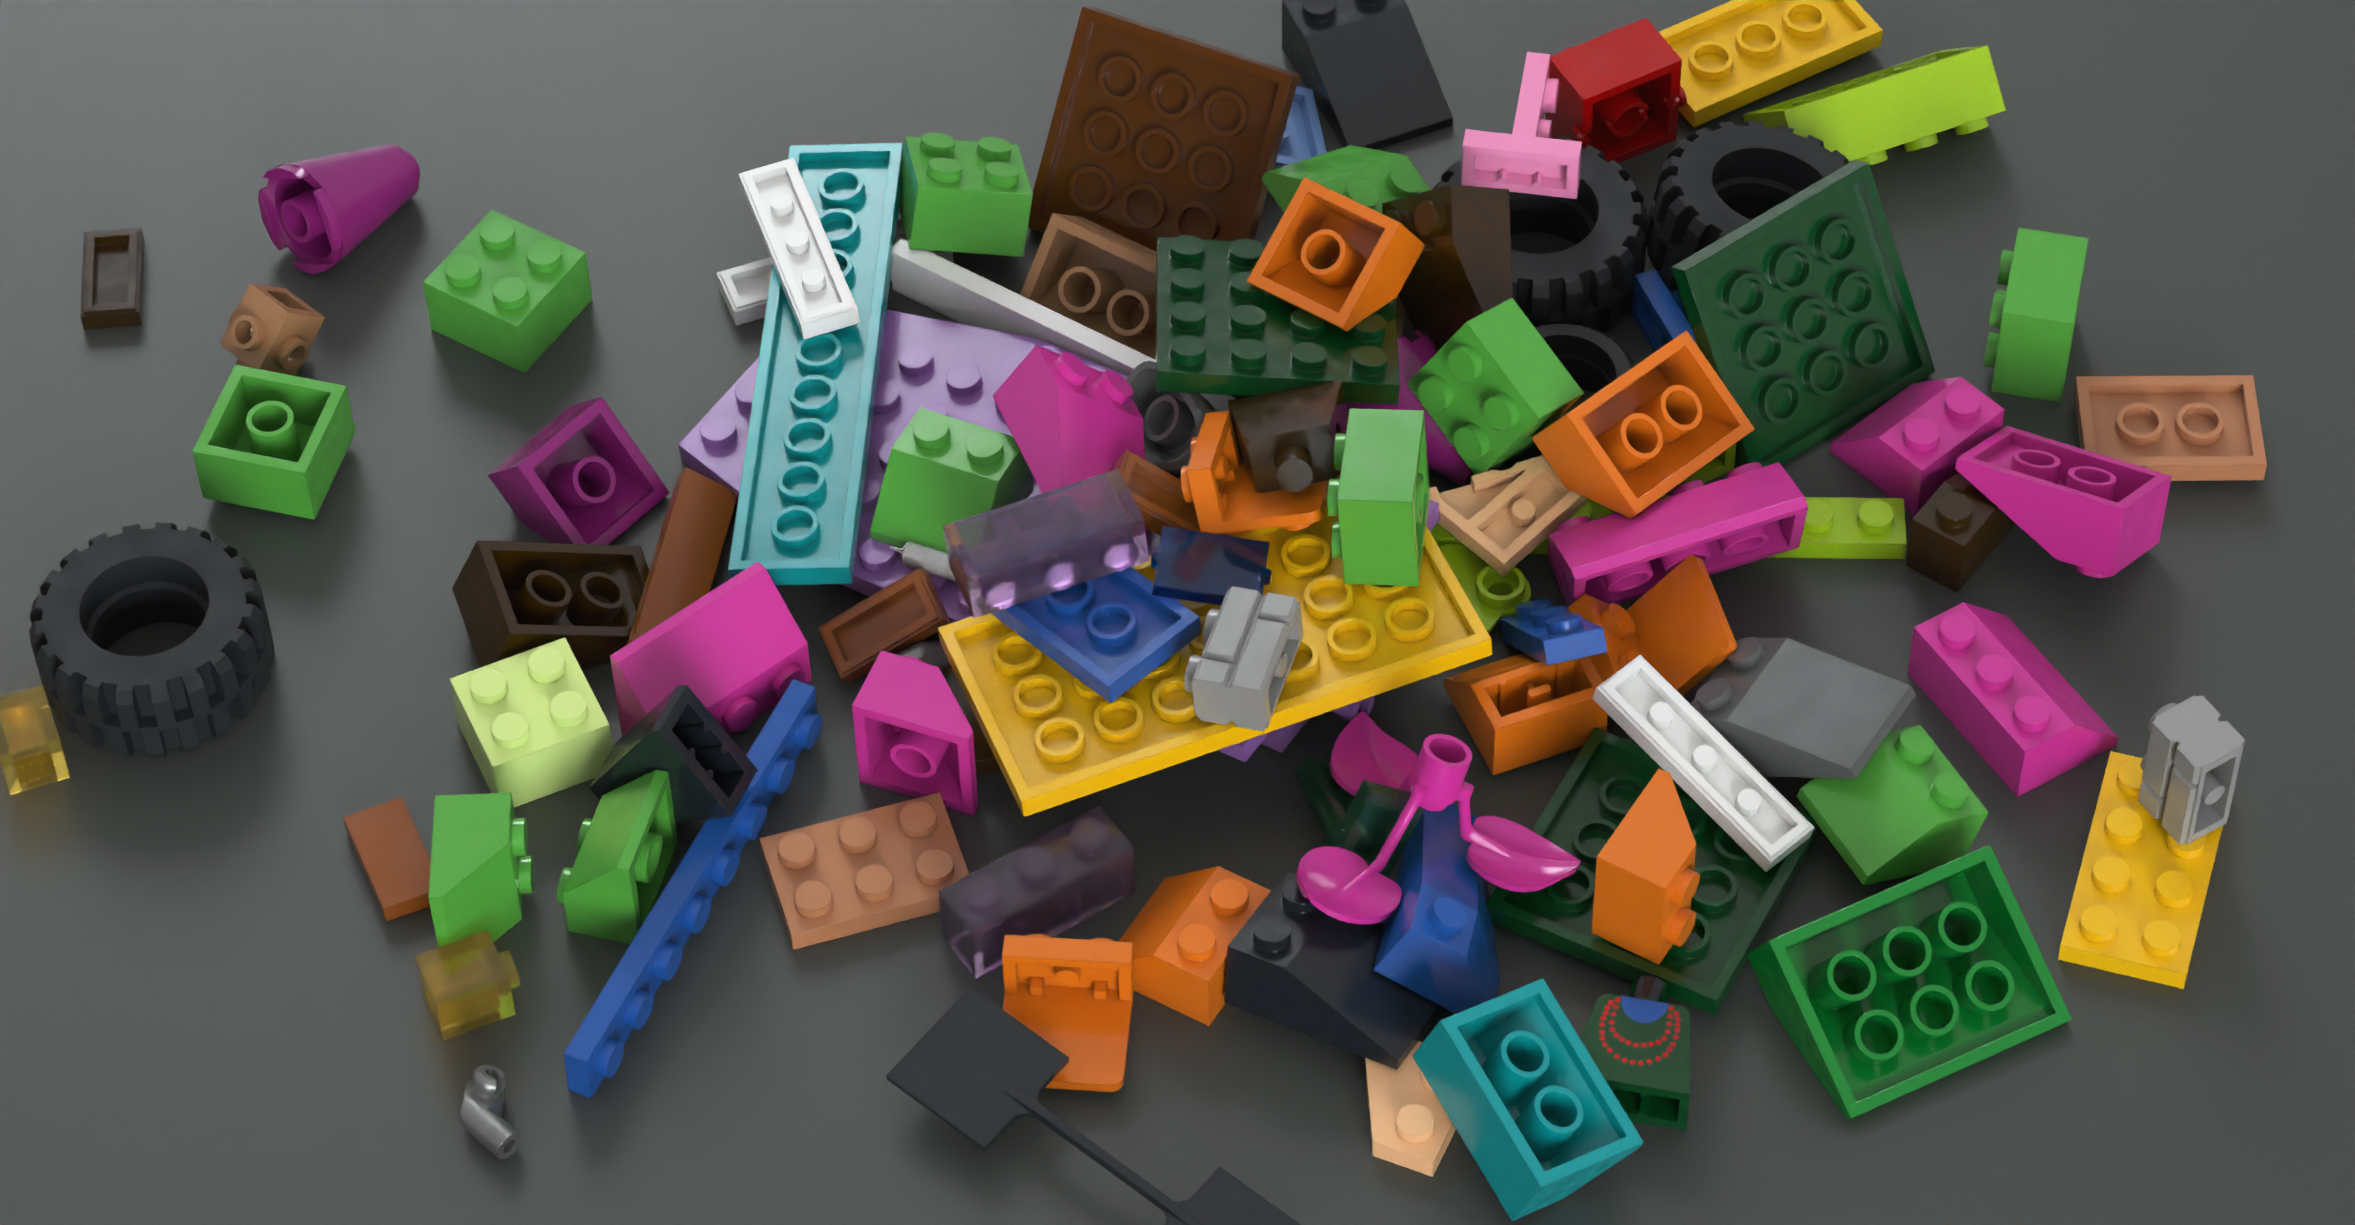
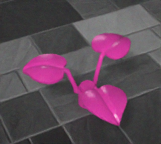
M1362 711L1345 726L1334 744L1329 762L1332 777L1344 790L1362 800L1379 801L1389 797L1395 803H1400L1403 799L1408 800L1378 856L1370 865L1362 857L1347 849L1322 846L1310 850L1301 858L1296 871V880L1302 895L1328 916L1352 924H1374L1386 920L1397 910L1401 901L1402 890L1397 883L1380 874V872L1385 868L1416 810L1420 806L1429 811H1442L1456 800L1458 801L1460 836L1463 840L1471 843L1466 853V860L1470 867L1482 878L1500 888L1513 892L1538 891L1575 873L1581 861L1530 829L1505 818L1480 816L1476 818L1472 826L1470 797L1474 786L1464 782L1472 761L1470 748L1463 741L1453 736L1433 734L1424 740L1418 756L1406 745L1382 731L1366 712Z

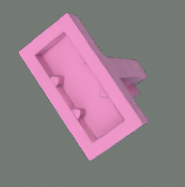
M1527 52L1512 134L1465 129L1462 145L1461 185L1509 189V192L1577 199L1580 183L1582 142L1552 139V120L1544 119L1545 113L1555 114L1559 91V79L1549 78L1550 54Z

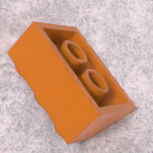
M1686 330L1532 437V440L1565 488L1628 518H1632L1748 435L1755 428Z

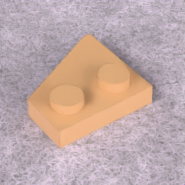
M1543 455L1517 462L1507 470L1499 471L1493 469L1471 476V484L1439 493L1436 486L1430 488V500L1439 503L1440 520L1438 524L1503 577L1548 538L1549 534L1553 533L1558 525L1567 521L1586 504V497L1565 488Z
M1418 1041L1397 1070L1365 1058L1372 1156L1433 1177L1456 1128L1413 1058V1054L1423 1042Z

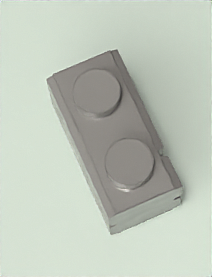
M1232 586L1230 590H1227L1220 610L1212 608L1209 610L1203 629L1205 648L1201 656L1192 655L1190 657L1184 681L1186 692H1191L1193 695L1195 715L1200 720L1228 725L1230 721L1236 727L1263 732L1265 728H1268L1303 638L1300 602L1295 597L1269 592L1266 596H1262L1257 590Z
M2194 695L2179 704L2169 703L2152 716L2148 723V730L2151 732L2148 749L2140 764L2143 770V780L2140 785L2138 801L2155 819L2162 818L2161 826L2178 844L2188 845L2227 823L2245 739L2228 721H2220L2221 714L2203 695Z

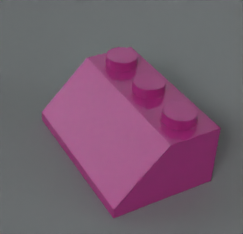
M759 562L754 563L610 655L621 733L623 735L680 685H687L727 734L730 735L746 729L758 716L778 704L793 679L806 684L812 682L808 643L766 568Z
M1963 602L1913 628L1907 674L2017 797L2117 746L2119 737L2007 615Z

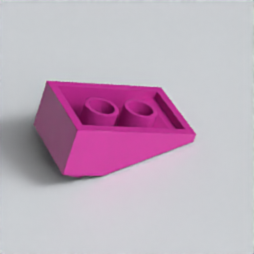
M1036 345L992 396L1052 514L1058 519L1142 550L1149 542L1148 529L1103 505L1116 462L1126 450H1129L1145 459L1144 420L1131 397L1133 395L1132 387L1121 375L1112 370L1101 372L1085 365L1078 357L1069 352H1063L1060 355Z
M2009 426L2004 427L1957 457L1955 469L2051 556L2056 560L2075 565L2076 570L2085 576L2094 578L2112 577L2160 542L2172 478L2170 475Z

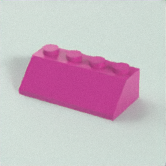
M1753 462L1735 468L1728 473L1726 479L1707 485L1702 480L1684 483L1673 489L1669 497L1656 500L1632 518L1613 511L1611 515L1592 521L1587 516L1569 519L1558 525L1555 529L1556 532L1549 534L1547 556L1567 610L1584 593L1608 604H1620L1642 597L1690 555L1701 558L1708 574L1713 575L1798 548L1808 505L1802 492L1779 462L1764 467L1759 462Z

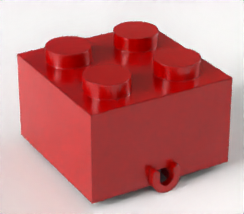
M1647 18L1624 27L1615 28L1609 33L1577 46L1568 47L1550 56L1549 78L1559 79L1555 114H1545L1546 120H1552V139H1557L1558 136L1574 139V141L1582 142L1583 149L1590 145L1606 155L1605 161L1607 163L1614 160L1618 164L1676 140L1678 108L1687 103L1685 91L1680 85L1682 59Z

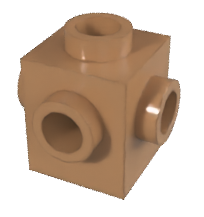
M250 283L241 302L232 312L229 325L219 344L238 358L236 365L296 376L299 368L309 356L310 347L325 317L286 288Z

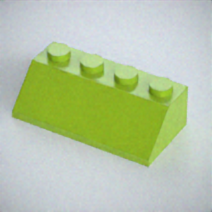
M1988 45L1937 51L1745 113L1743 117L1745 123L1747 121L1763 122V127L1777 129L1778 125L1792 128L1794 129L1793 133L1804 138L1811 135L1823 141L1824 148L1831 152L1839 151L1849 162L1858 160L1874 165L1888 159L1887 149L1904 144L1905 151L1910 152L1939 143L1936 133L1954 128L1956 135L1984 129L1989 126L1988 116L2006 111Z

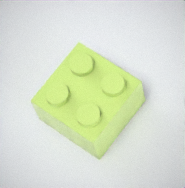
M565 637L450 678L458 726L491 793H511L514 808L594 779L613 749L610 724Z

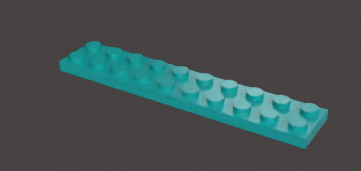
M903 143L790 145L788 159L794 158L857 306L860 323L803 339L772 264L728 566L730 579L754 563L759 562L766 568L775 585L852 584L893 263L892 250L895 245L901 199Z

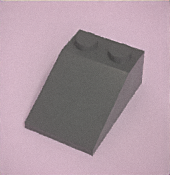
M1746 637L1739 638L1736 642V651L1727 655V659L1718 666L1707 683L1699 688L1691 705L1763 777L1856 779L1916 694L1909 684L1792 639Z

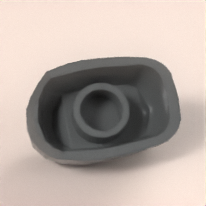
M1142 362L1136 366L1126 381L1133 389L1131 397L1144 420L1145 460L1168 473L1181 476L1182 467L1188 466L1191 458L1190 445L1192 437H1198L1205 413L1216 412V410L1200 393L1156 391V362Z

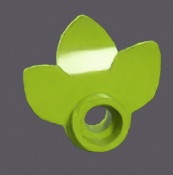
M1442 544L1440 546L1441 552L1488 633L1497 625L1499 618L1515 615L1516 605L1531 601L1530 584L1517 567L1511 569L1503 577L1464 544Z

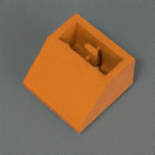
M1523 652L1444 678L1443 686L1493 776L1584 746L1595 727L1607 732L1608 714L1592 699L1596 687L1602 684L1603 680L1589 656L1546 665Z

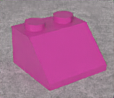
M1962 377L1912 383L1830 444V452L1890 498H1904L1905 510L1915 516L1944 481L1959 473L1955 469L1957 457L2002 429L2005 409Z
M881 650L852 704L859 782L912 798L940 792L945 808L974 816L979 806L973 729L940 668L927 664L916 657H903Z

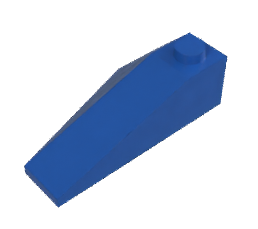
M1452 803L1442 811H1429L1419 806L1410 824L1396 883L1402 890L1401 901L1395 913L1386 919L1373 970L1457 1014L1496 998L1500 970L1493 923L1486 907V903L1489 900L1487 880L1476 873L1466 860V853L1471 843L1463 840L1460 836L1458 805ZM1471 813L1472 826L1476 818H1478V816L1474 815L1473 813Z

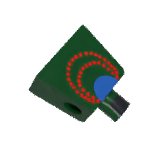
M1640 976L1632 981L1629 997L1610 993L1598 997L1580 1039L1631 1122L1686 1131L1691 1094L1690 1011L1684 1006L1667 1003L1669 987L1664 981L1653 976Z

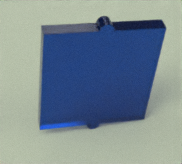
M1162 526L1159 552H1153L1150 565L1156 569L1152 595L1222 605L1227 590L1234 586L1257 590L1263 596L1264 585L1270 584L1272 571L1266 568L1269 542Z

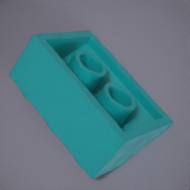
M1543 978L1440 1020L1413 1054L1414 1060L1511 1221L1566 1198L1639 1149L1644 1143Z

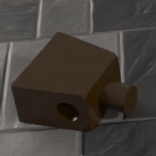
M1341 379L1228 400L1240 459L1256 492L1265 493L1280 489L1299 492L1306 489L1311 483L1340 477L1341 471H1336L1334 468V442L1336 433H1346L1349 417Z

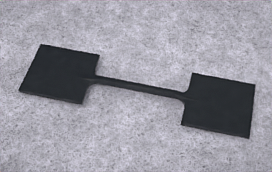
M972 987L960 997L886 1075L889 1082L983 1151H986L1015 1120L1022 1117H1032L1039 1120L1160 1208L1166 1216L1165 1225H1300L1220 1166L1191 1198L1180 1202L1171 1200L1160 1190L1039 1103L1040 1093L1068 1064L1069 1057Z

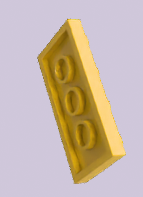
M1732 0L1659 31V33L1682 59L1680 85L1685 91L1687 103L1679 107L1678 111L1694 128L1880 47L1883 29L1856 0Z
M2110 751L2060 944L2058 960L2184 989L2223 826L2188 845L2178 844L2161 826L2162 818L2155 819L2138 801L2140 785L2143 780V770L2140 767L2143 758Z

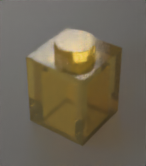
M43 685L24 691L12 692L0 697V763L10 795L70 778L60 738Z
M488 930L415 956L422 993L443 1041L516 1015L511 989L520 986L518 972L508 950L500 953L497 952Z

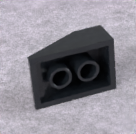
M1282 0V49L1296 72L1300 74V78L1306 88L1313 89L1317 106L1343 147L1354 145L1377 150L1453 125V116L1405 0Z
M1288 871L1282 876L1227 948L1225 1003L1396 1070L1443 1008L1373 970L1384 930L1383 924L1380 922L1374 924H1352L1328 916L1302 895L1296 880V874Z

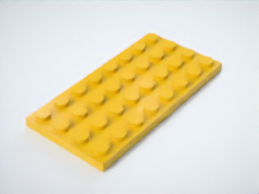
M1327 504L1322 519L1301 530L1287 531L1281 527L1253 530L1239 537H1226L1221 533L1213 534L1127 563L1200 617L1201 634L1112 703H1109L988 611L938 628L940 644L1023 817L1491 656V637L1427 526L1419 586L1345 584L1342 558H1332L1331 551L1333 522L1339 521V517L1328 516ZM1232 586L1257 590L1262 596H1266L1268 592L1291 596L1300 602L1303 638L1269 726L1265 728L1264 732L1236 727L1230 721L1228 725L1200 720L1195 715L1193 695L1191 692H1186L1184 686L1185 672L1190 657L1192 655L1201 656L1205 648L1203 629L1206 616L1211 608L1220 610L1227 590H1230Z

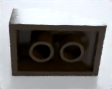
M1447 185L1382 203L1383 215L1403 224L1425 244L1423 251L1398 295L1413 329L1420 330L1429 337L1438 350L1465 322L1513 298L1509 189Z
M477 540L452 590L479 667L565 637L581 669L584 670L611 662L610 655L627 645L649 568L640 546Z

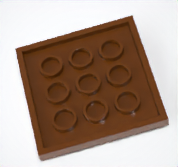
M1093 6L1082 7L1033 189L1028 228L1045 233L1051 215L1055 213L1081 216L1154 251L1157 248V237L1175 238L1181 235H1191L1202 240H1254L1268 192L1261 178L1265 172L1274 170L1300 74Z

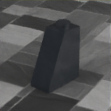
M680 685L671 691L616 742L589 788L600 800L602 795L656 769L667 771L669 773L675 822L682 823L731 817L758 769L687 685Z

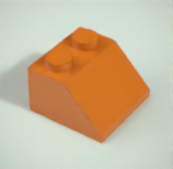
M1304 177L1247 282L1347 332L1398 296L1425 244L1400 222Z
M1662 769L1656 771L1597 855L1591 932L1658 965L1673 944L1681 947L1686 942L1693 929L1696 912L1690 910L1691 900L1700 880V874L1694 871L1696 854L1694 836L1670 773Z
M1220 866L1164 878L1118 941L1133 942L1134 991L1210 1026L1226 1004L1225 986L1228 945L1271 890Z

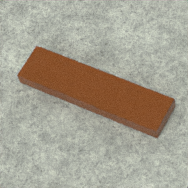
M685 467L676 480L627 645L710 592L737 496L730 488Z

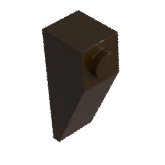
M1958 473L1944 481L1912 519L1906 566L1958 593L2016 523L1965 477Z

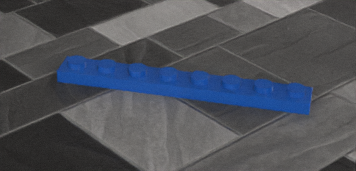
M795 679L791 681L746 755L758 771L732 816L706 820L563 1053L568 1090L592 1098L603 1078H612L618 1070L624 1054V1044L634 1028L640 1030L647 1022L653 1007L654 994L663 980L670 981L676 974L682 959L683 946L691 933L698 934L704 928L710 914L711 900L720 885L727 887L731 883L738 868L739 854L748 839L754 841L760 835L766 822L767 808L775 794L782 795L788 789L793 778L795 761L803 748L809 750L815 744L822 726V716L817 714L815 686Z

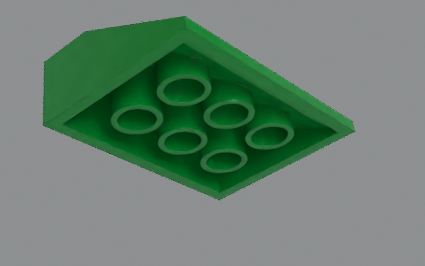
M1990 844L1769 940L1746 954L1773 1014L1847 1121L2072 1020Z

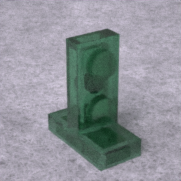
M1305 756L1295 775L1309 801V806L1315 812L1326 832V837L1330 842L1329 846L1352 851L1362 857L1368 865L1378 856L1411 795L1410 792L1363 780L1356 795L1353 796L1334 780L1330 772L1329 762ZM1420 806L1418 807L1380 874L1389 877L1425 809Z

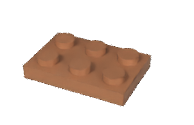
M2253 375L2075 377L2073 395L2081 449L2172 476L2171 481L2264 480L2267 461Z
M940 792L759 838L761 855L793 950L975 903L974 885Z

